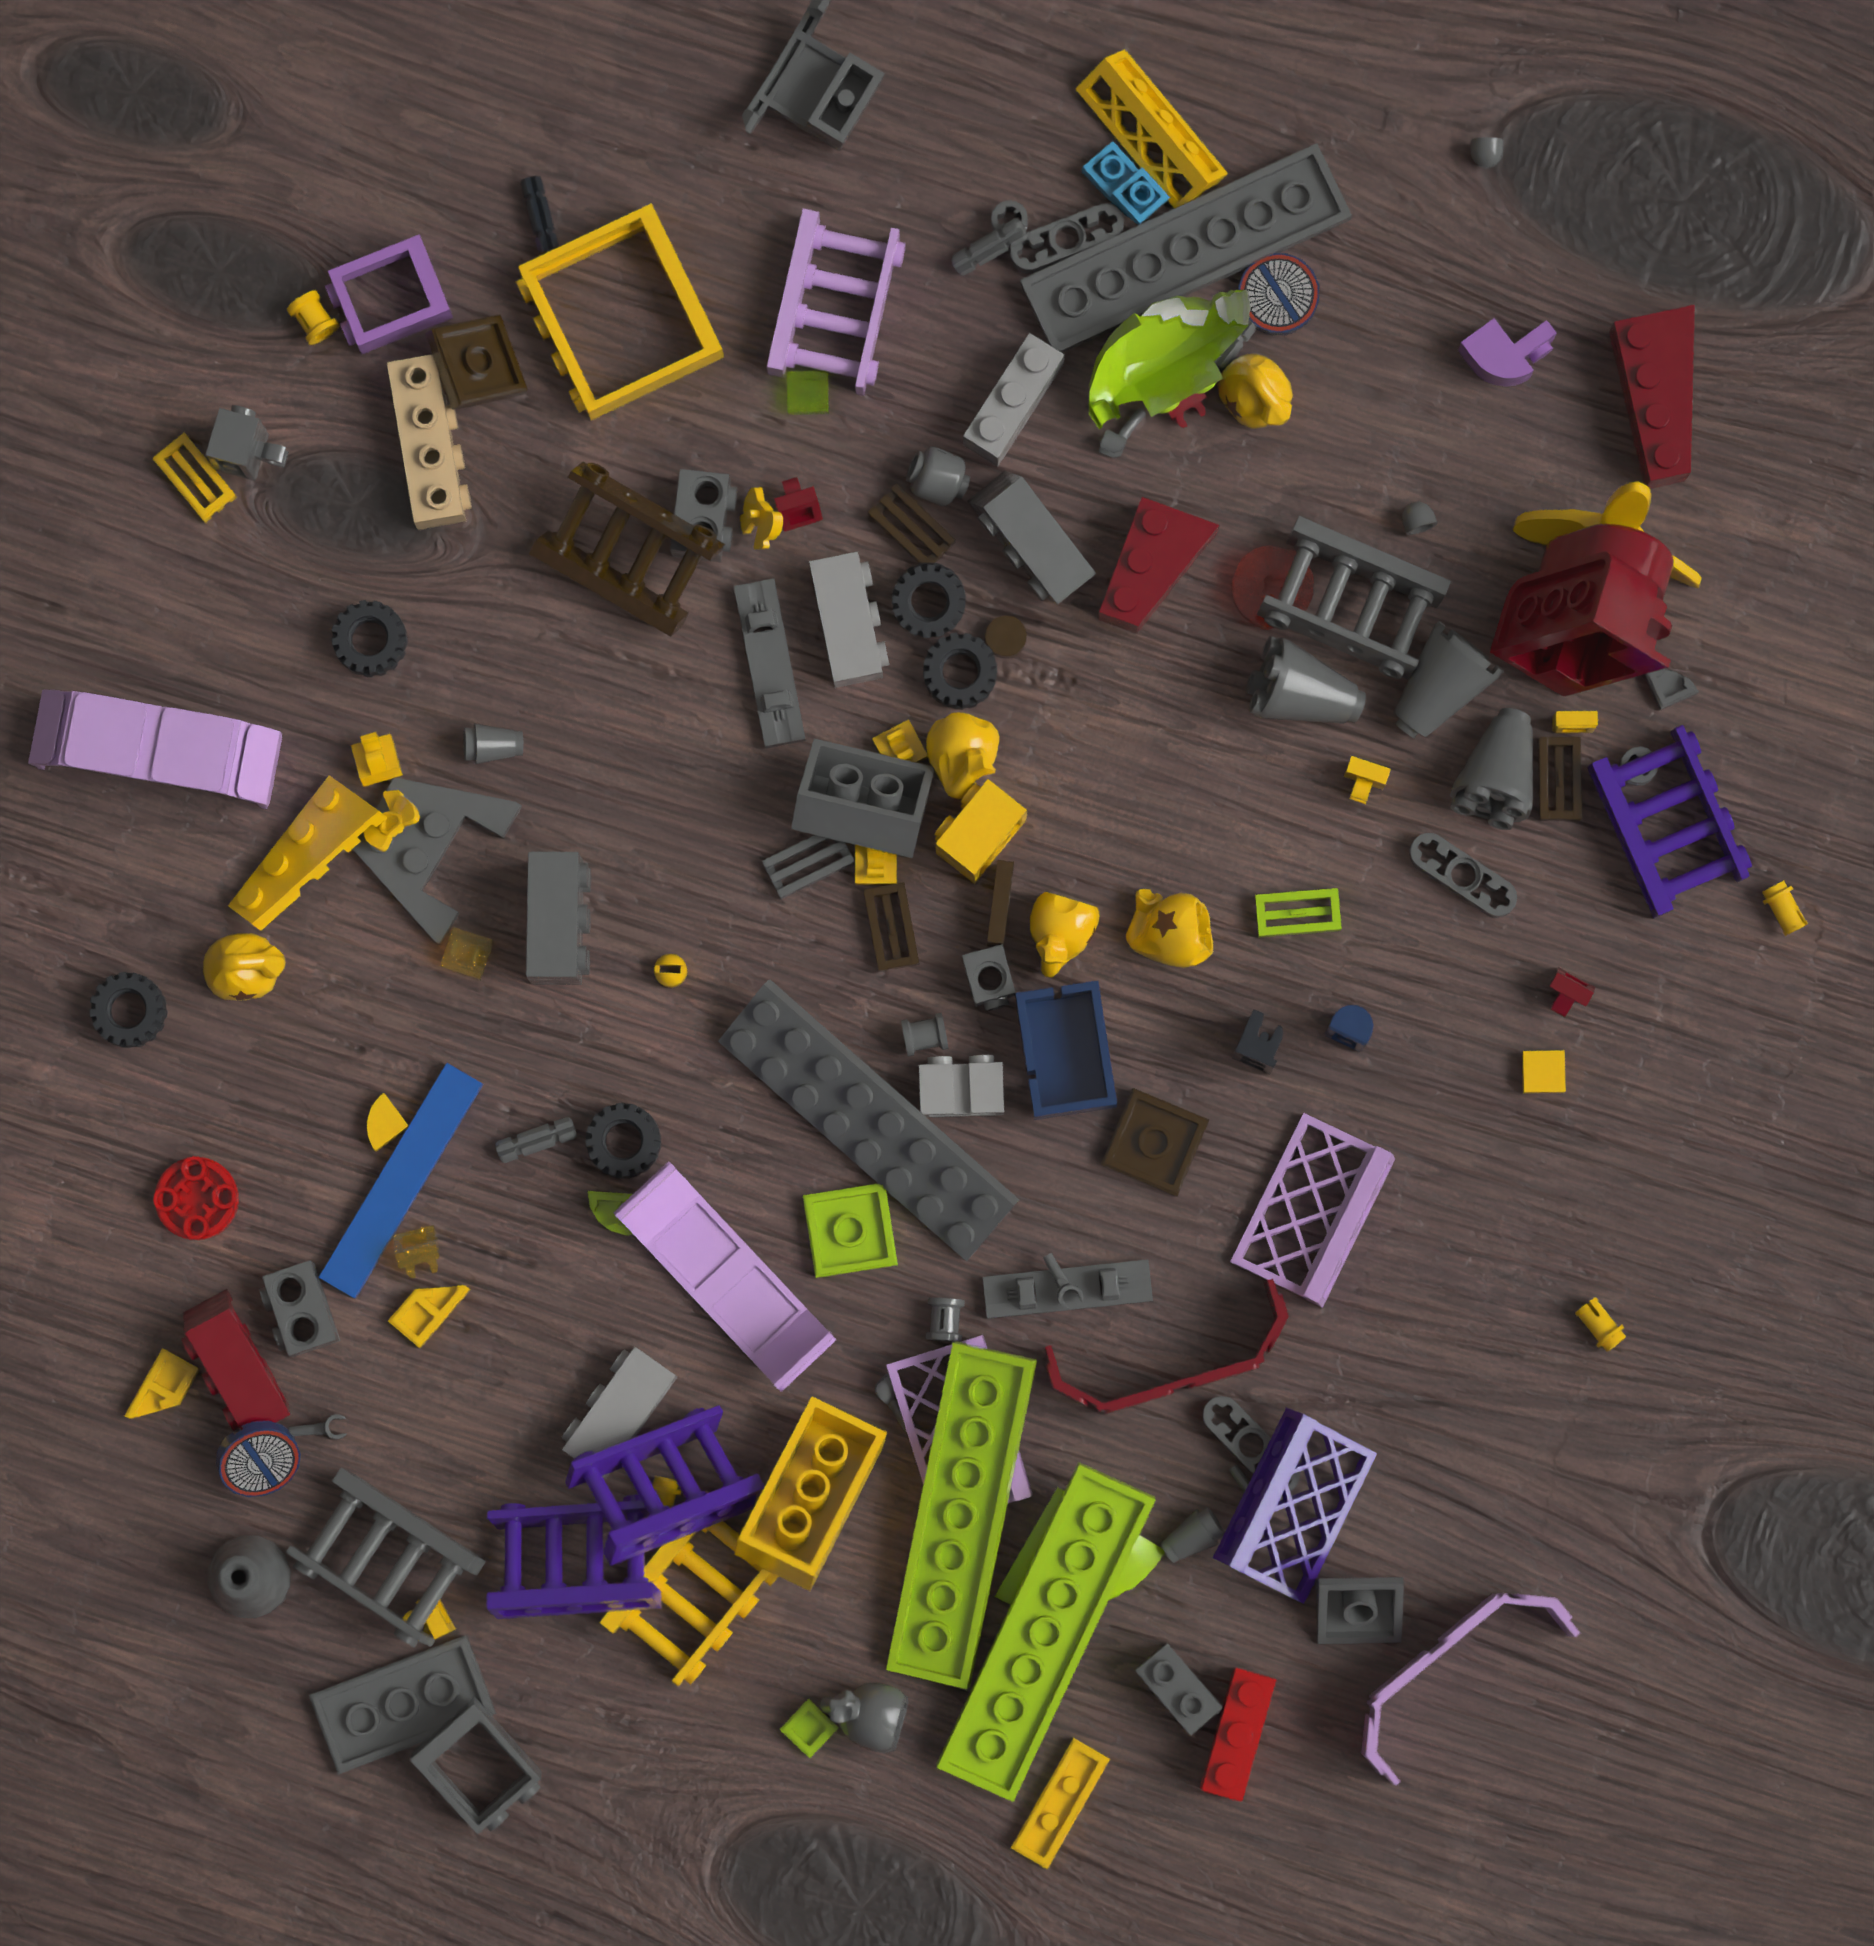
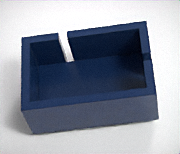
M1098 981L1061 986L1060 999H1054L1053 987L1015 994L1027 1075H1036V1078L1029 1079L1028 1083L1034 1120L1117 1107Z

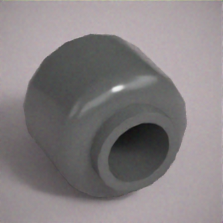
M931 446L924 452H916L908 468L906 481L910 482L911 492L915 496L945 507L955 497L962 499L968 488L970 476L965 474L964 459Z

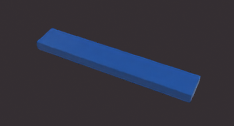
M446 1063L319 1276L320 1279L354 1299L357 1298L484 1085L483 1083Z

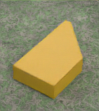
M465 1285L415 1289L388 1322L417 1347L421 1348L469 1293L470 1289Z
M162 1348L124 1416L134 1419L179 1406L200 1368Z

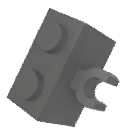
M232 405L231 411L219 408L206 451V457L217 471L256 481L261 461L284 468L289 452L286 451L284 446L267 442L269 433L261 420L255 417V411Z

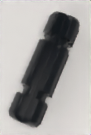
M537 175L522 179L520 185L523 196L527 199L525 204L533 234L537 236L535 242L538 253L541 256L558 248L559 243L556 233H553L555 227L547 197L543 196L545 194L543 181Z

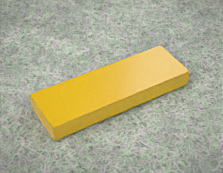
M1073 1737L1011 1848L1048 1869L1110 1758Z

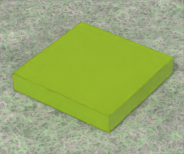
M873 1184L803 1195L815 1278L898 1266L887 1192L883 1185Z

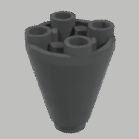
M1273 636L1268 637L1262 651V659L1264 661L1259 671H1252L1246 686V693L1253 695L1249 705L1250 713L1262 719L1344 724L1347 721L1356 723L1366 700V693L1364 691L1358 690L1355 683L1290 640Z
M1513 708L1499 710L1498 716L1492 719L1452 786L1450 793L1452 798L1451 810L1460 815H1475L1488 819L1489 825L1500 830H1510L1514 822L1528 819L1533 806V729L1530 725L1531 717L1527 713Z
M242 1535L228 1540L214 1553L208 1566L207 1584L213 1600L223 1611L238 1618H258L271 1613L285 1601L290 1588L291 1569L286 1555L275 1542L261 1536ZM236 1569H242L246 1572L247 1579L242 1585L234 1584L235 1577L231 1574Z

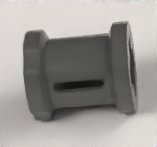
M942 1012L936 1013L934 1018L909 1022L907 1019L901 1020L908 1057L914 1056L915 1051L940 1047L942 1050L949 1049Z
M929 1297L928 1305L932 1306L930 1331L925 1334V1340L961 1342L962 1335L959 1334L960 1308L965 1306V1300Z

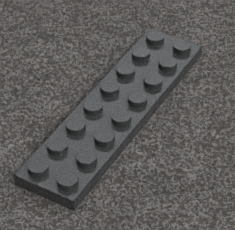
M1316 143L1021 279L1020 285L1049 345L1064 353L1118 328L1133 313L1141 316L1154 302L1167 300L1175 296L1185 297L1246 269L1251 264L1272 254L1280 253L1351 220L1352 214Z
M770 979L763 984L718 1042L877 1183L883 1185L886 1191L965 1261L978 1250L1019 1201L1014 1194Z

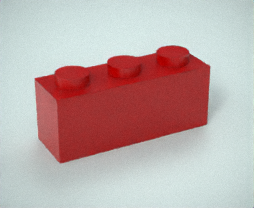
M1237 1667L1233 1668L1200 1785L1202 1791L1240 1802L1243 1801L1277 1679Z

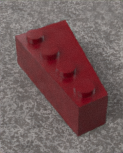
M1695 305L1614 321L1609 331L1643 483L1650 489L1684 482L1691 473Z

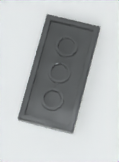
M467 1635L309 1695L338 1774L422 1743L474 1697L479 1700L491 1715L497 1714Z

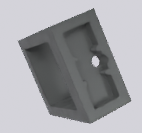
M476 1697L471 1699L411 1753L410 1760L477 1835L486 1827L490 1832L493 1831L509 1816L506 1809L517 1800L522 1804L525 1803L541 1787L537 1783L541 1780L542 1771ZM478 1722L524 1772L480 1812L435 1763L438 1757Z

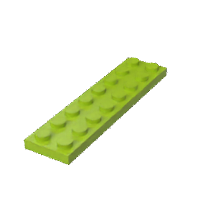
M957 1341L952 1343L886 1668L888 1671L963 1689H968L971 1685L1037 1362L1036 1359Z
M1078 1462L939 1757L937 1768L1014 1802L1155 1503V1496Z

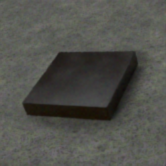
M501 314L433 328L425 334L452 410L516 397L528 391Z
M1132 1088L1101 1166L1178 1197L1209 1119Z

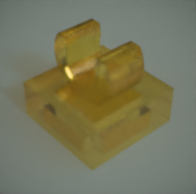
M453 927L440 967L481 980L494 941Z
M434 1225L393 1235L398 1267H406L407 1275L411 1279L416 1278L415 1264L427 1262L432 1273L438 1271L437 1259L440 1257L438 1238Z

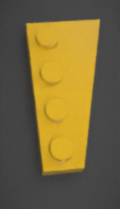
M329 775L232 899L228 907L260 931L263 930L300 896V888L312 879H320L330 870L327 864L343 849L349 853L361 842L358 836L371 824L378 827L387 817Z

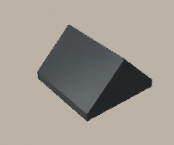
M1317 1578V1643H1400L1402 1640L1404 1578Z

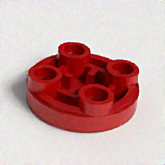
M192 1156L177 1161L165 1170L157 1183L153 1202L158 1217L169 1231L179 1237L199 1241L213 1238L228 1228L238 1210L239 1191L236 1181L224 1166L208 1158Z

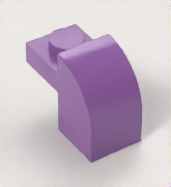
M1493 318L1463 340L1458 351L1471 369L1484 381L1498 386H1514L1530 379L1534 370L1527 360L1531 359L1533 363H1536L1551 352L1553 347L1550 343L1553 342L1557 333L1546 320L1513 344L1498 322Z

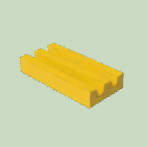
M185 433L181 434L153 457V460L205 523L211 519L213 514L219 513L224 509V505L229 501L232 502L237 498ZM184 445L224 494L216 498L179 453L178 449ZM170 455L210 502V505L205 509L165 461Z

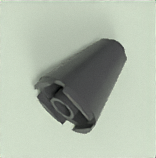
M1438 621L1433 627L1418 659L1417 667L1410 676L1394 710V713L1399 717L1395 724L1414 739L1419 733L1424 737L1430 735L1495 682L1504 672L1497 664L1493 670H1490L1488 666L1491 663L1487 661L1489 657L1453 629L1447 635L1444 634L1445 624L1441 621Z

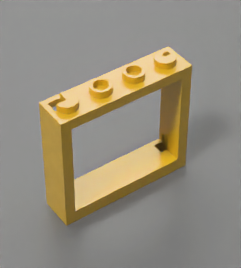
M652 203L518 266L522 279L516 281L519 291L526 304L534 301L540 314L533 318L543 340L551 337L557 349L556 352L551 354V357L561 377L569 374L575 388L568 392L578 413L586 410L591 420L724 358L722 347ZM645 231L702 350L595 400L538 281Z

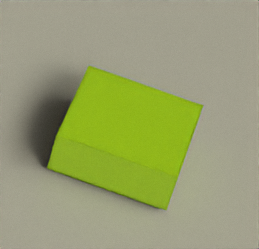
M808 1699L779 1730L805 1755L811 1758L839 1727Z

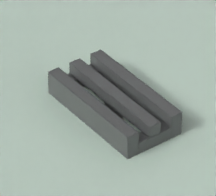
M814 835L763 860V865L780 899L855 864L846 843L834 840L835 844L776 872L774 866L830 838ZM835 853H841L842 859L785 887L783 886L781 880Z

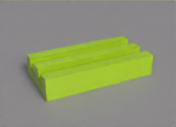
M1338 888L1255 895L1258 938L1341 931L1342 929ZM1321 899H1330L1331 906L1265 911V904ZM1332 915V922L1266 927V920Z

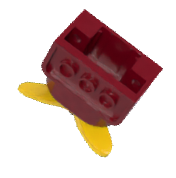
M1632 482L1621 486L1608 499L1602 514L1576 509L1536 510L1524 512L1516 518L1513 531L1518 536L1547 546L1539 572L1523 576L1509 590L1490 649L1491 654L1563 697L1669 668L1671 660L1655 651L1657 640L1668 637L1672 628L1671 622L1664 617L1667 605L1663 601L1669 579L1671 577L1688 586L1699 588L1702 577L1694 569L1673 556L1664 543L1644 532L1640 527L1650 507V488L1640 482Z

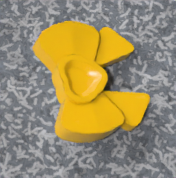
M753 487L746 495L743 507L744 514L740 515L741 530L743 534H750L754 525L758 526L754 549H769V540H775L782 531L783 516L780 512L773 511L770 504L764 501L762 488Z
M399 790L383 792L390 811L382 814L387 818L378 827L371 824L364 831L366 841L381 852H385L389 848L393 837L401 834L406 826L416 824L420 819L417 807L405 798L404 794Z

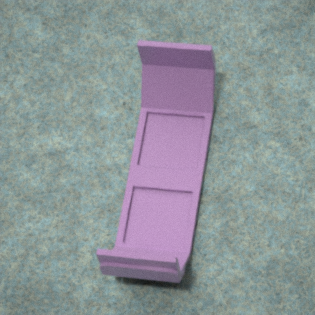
M42 690L28 763L41 770H45V766H66L220 793L257 803L260 808L267 809L271 800L282 733L278 730L223 716L168 708L85 692Z
M669 1161L614 1212L615 1216L651 1252L780 1392L836 1341L834 1336L812 1315Z
M1506 1593L1491 1594L1437 1639L1439 1643L1431 1650L1422 1651L1369 1695L1371 1699L1367 1702L1370 1707V1715L1365 1714L1361 1754L1380 1775L1384 1774L1389 1782L1395 1786L1401 1782L1377 1753L1381 1704L1504 1603L1544 1607L1567 1636L1576 1637L1580 1632L1570 1621L1572 1616L1557 1598L1511 1594L1515 1598L1512 1599Z

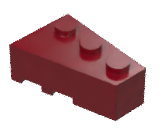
M225 1289L183 1312L186 1336L181 1338L182 1343L192 1360L200 1358L207 1370L202 1373V1377L213 1396L218 1393L221 1394L227 1405L222 1411L233 1431L239 1428L243 1430V1425L255 1421H271L276 1423L291 1415L289 1403L265 1358L261 1357L250 1338L252 1334L246 1323L242 1324L231 1305L233 1299L229 1291Z

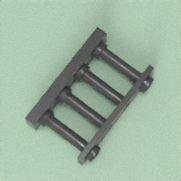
M1299 516L1286 544L1294 547L1296 555L1279 596L1276 599L1266 595L1256 615L1265 618V622L1280 630L1291 629L1379 667L1381 673L1395 679L1403 677L1408 680L1417 667L1419 660L1407 655L1424 610L1430 606L1438 608L1447 593L1451 581ZM1319 557L1331 562L1335 569L1316 615H1313L1292 605L1311 559ZM1356 573L1370 579L1373 585L1355 629L1350 631L1332 623L1331 619L1349 576ZM1394 589L1408 595L1410 603L1392 648L1369 639V636L1387 592Z
M341 1467L332 1482L343 1488L339 1495L342 1497V1500L307 1553L290 1545L286 1553L297 1560L293 1567L313 1580L319 1574L395 1625L397 1628L393 1634L409 1645L415 1647L419 1641L420 1643L432 1646L436 1639L421 1630L456 1574L461 1576L463 1571L466 1570L478 1575L486 1561L356 1474ZM365 1503L376 1510L373 1519L376 1521L341 1575L322 1564L321 1561L356 1507L361 1509ZM398 1525L410 1533L406 1539L409 1544L373 1598L354 1584L389 1530L394 1531ZM430 1548H433L443 1555L440 1560L442 1567L406 1620L389 1609L388 1605L423 1552L428 1553Z

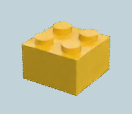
M989 779L986 780L982 787L975 783L961 800V808L963 809L956 819L949 815L934 834L937 841L935 843L936 854L974 884L1017 833L1027 818V810Z

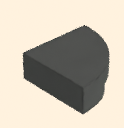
M1662 669L1643 675L1659 710H1663L1699 693L1697 687L1689 678L1672 670Z

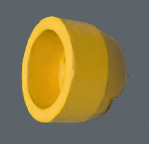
M665 954L656 961L654 975L662 986L674 988L685 981L687 966L680 956ZM660 966H681L680 973H660Z

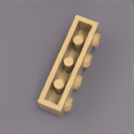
M433 354L387 362L414 524L420 530L466 522L465 510L472 509L468 485H460L458 470L465 469L461 444L453 445L451 430L458 429L457 417L451 405L446 404L445 387Z

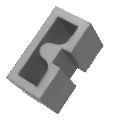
M993 1055L969 1056V1064H953L952 1057L950 1056L928 1057V1064L919 1065L920 1112L925 1117L1004 1115L1003 1062H994Z

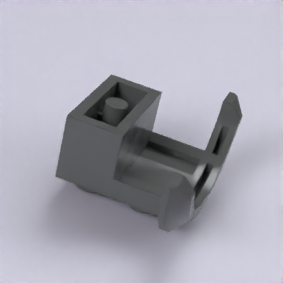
M812 0L770 74L742 114L746 133L751 134L766 111L770 109L840 152L880 86L885 73L850 52L845 58L812 37L831 0Z

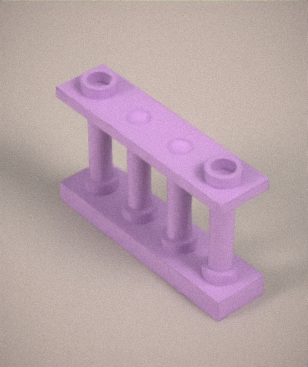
M803 209L767 363L768 375L784 378L786 368H794L795 365L857 378L855 385L856 394L864 396L866 385L874 386L879 362L872 360L893 266L901 267L906 243L899 242V229L891 228L888 244L825 230L826 226L819 225V212ZM823 246L883 259L879 283L817 270V265L810 264L813 250H821ZM813 286L875 299L870 322L807 309L808 305L801 303L804 289H812ZM804 325L866 338L861 362L799 349V344L792 343L795 329H803Z

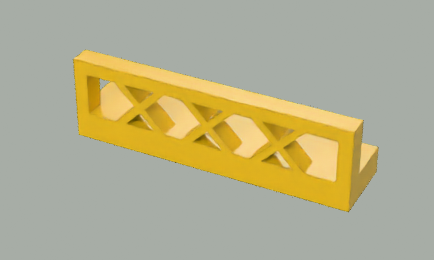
M1125 49L1104 58L1076 88L1078 93L1140 168L1143 167L1170 197L1168 201L1174 209L1197 199L1203 191L1219 184L1228 174ZM1101 77L1111 87V101H1102L1092 88ZM1122 110L1131 111L1136 117L1137 133L1128 132L1122 125ZM1147 142H1156L1163 150V164L1154 163L1150 159L1147 151ZM1173 173L1183 174L1193 186L1184 197L1173 186Z

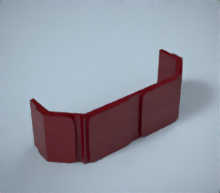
M1274 1279L1267 1280L1264 1283L1274 1321L1253 1359L1102 1403L1062 1381L1054 1352L1050 1345L1046 1346L1044 1350L1048 1360L1045 1366L1052 1390L1086 1408L1090 1404L1095 1407L1097 1413L1103 1412V1415H1107L1173 1395L1176 1389L1187 1386L1188 1390L1256 1370L1260 1368V1364L1265 1362L1263 1357L1265 1351L1267 1354L1270 1353L1289 1318L1282 1293L1278 1294Z

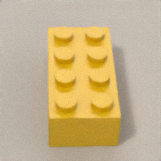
M811 1396L738 1538L735 1555L811 1591L883 1449L887 1432Z

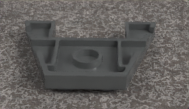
M393 778L386 791H401L404 797L417 807L420 815L419 822L406 826L401 834L393 837L389 848L385 852H381L370 845L364 837V832L359 836L361 842L353 850L437 944L441 945L460 913L423 892L425 886L466 818L504 839L522 806L515 801ZM384 796L376 807L381 813L390 811Z

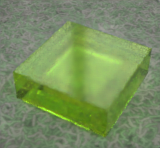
M787 371L788 415L829 414L827 371Z

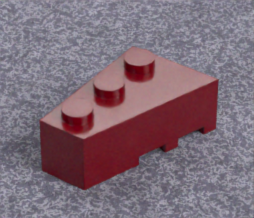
M1142 497L1100 608L1098 620L1137 634L1181 577L1190 569L1206 546L1218 534L1220 525Z

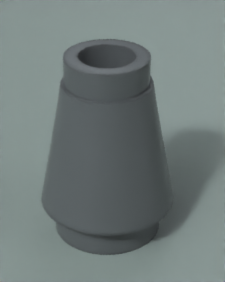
M474 723V727L464 728L463 752L465 761L474 760L476 765L515 756H523L522 731Z
M1207 1507L1202 1511L1196 1509L1160 1543L1169 1559L1175 1563L1180 1559L1182 1560L1219 1545L1218 1540L1223 1537L1225 1532L1214 1513Z

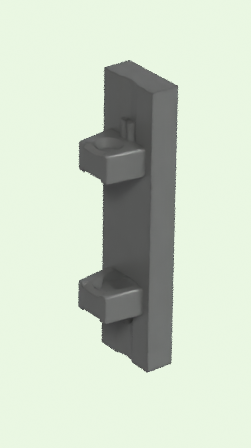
M775 579L734 586L765 748L806 741ZM762 626H771L773 628L772 630L754 633L755 629Z
M1149 1259L1062 1268L1061 1270L1070 1284L1078 1286L1084 1296L1083 1302H1081L1076 1290H1066L1063 1294V1300L1069 1309L1064 1308L1058 1302L1057 1293L1059 1288L1050 1270L983 1277L987 1319L1153 1302ZM1099 1275H1100L1101 1281H1102V1296H1101V1290H1100ZM1034 1282H1035L1036 1298H1035V1294H1034Z

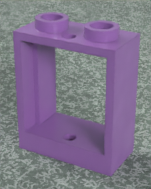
M420 235L328 271L332 283L325 285L330 300L334 309L342 306L347 318L346 321L340 323L349 346L357 343L362 354L453 318ZM411 256L430 306L364 332L344 282Z

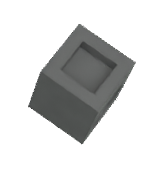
M1003 945L962 955L975 1007L984 1005L985 1011H991L1010 1005L1008 998L1015 997L1016 992ZM987 969L997 971L1002 977L1001 985L992 991L983 989L978 983L980 973Z

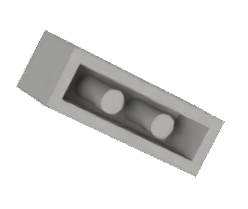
M1029 333L963 435V445L998 467L1063 367L1064 354Z
M858 552L809 561L835 688L883 678L882 667L889 666L885 641L876 642L873 628L881 626L877 602L868 603L865 587L873 586L868 561L860 563Z
M634 1347L631 1353L624 1349L610 1368L615 1375L607 1387L599 1384L587 1400L586 1405L591 1407L583 1421L581 1422L575 1418L563 1434L562 1439L567 1443L562 1450L575 1459L584 1452L593 1451L597 1453L635 1438L678 1376L638 1348ZM606 1474L602 1477L606 1479L609 1474Z

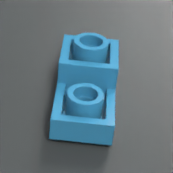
M1113 141L1084 165L1081 170L1111 203L1138 225L1170 198L1143 167L1139 170Z

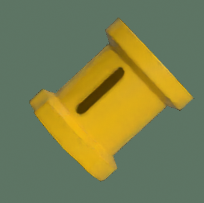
M316 290L305 293L293 301L287 308L290 316H295L306 332L305 340L309 345H315L325 340L340 325L336 319L330 318L320 303L321 297Z

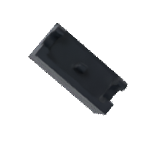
M1253 1009L1232 1059L1270 1075L1277 1062L1274 1056L1283 1037V1028L1279 1025L1269 1041H1267L1269 1037L1267 1032H1262L1259 1037L1258 1032L1263 1024L1264 1013Z

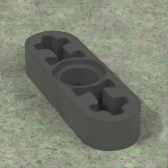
M1101 204L1027 232V238L1014 247L1011 246L1012 264L1018 271L1026 274L1041 271L1121 234L1124 228L1123 215L1117 207L1110 204ZM1100 215H1105L1108 220L1115 219L1116 222L1112 225L1111 233L1106 234L1103 228L1097 229L1090 233L1093 241L1086 242L1085 230L1080 222L1087 221V229L1099 224ZM1070 228L1077 232L1079 242L1074 248L1066 250L1057 245L1055 236L1061 229ZM1049 236V246L1055 254L1054 256L1048 257V251L1045 249L1036 253V261L1033 263H1029L1027 258L1020 259L1018 257L1022 253V246L1024 244H1029L1031 249H1036L1044 246V240L1041 237Z
M1424 833L1413 841L1409 850V857L1415 868L1489 917L1501 918L1513 910L1517 902V893L1510 882L1437 834ZM1430 842L1437 845L1435 853L1444 860L1447 858L1448 852L1455 856L1445 868L1443 876L1436 872L1442 864L1434 859H1429L1427 863L1420 860L1422 852L1418 849L1420 844L1428 846ZM1466 864L1473 869L1475 879L1470 886L1460 887L1453 882L1451 872L1456 865ZM1483 875L1490 879L1484 887L1492 892H1497L1499 888L1506 891L1504 899L1508 902L1507 907L1499 905L1496 909L1492 908L1489 905L1491 902L1490 896L1482 891L1479 893L1478 899L1470 894L1480 885Z
M1218 1396L1211 1399L1203 1410L1204 1424L1254 1474L1256 1470L1254 1464L1260 1462L1271 1437L1233 1399L1226 1396ZM1214 1405L1220 1408L1229 1405L1232 1409L1229 1417L1236 1425L1239 1424L1241 1418L1248 1423L1247 1427L1242 1428L1235 1434L1232 1442L1225 1437V1434L1232 1430L1224 1423L1216 1426L1211 1421L1215 1415L1211 1410ZM1247 1433H1255L1263 1441L1262 1452L1253 1458L1244 1456L1239 1449V1441ZM1300 1472L1292 1474L1291 1482L1288 1484L1290 1491L1297 1486Z

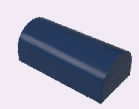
M1344 1006L1335 1013L1324 1034H1326V1037L1360 1052L1365 1048L1372 1035L1373 1020L1368 1011L1360 1006Z

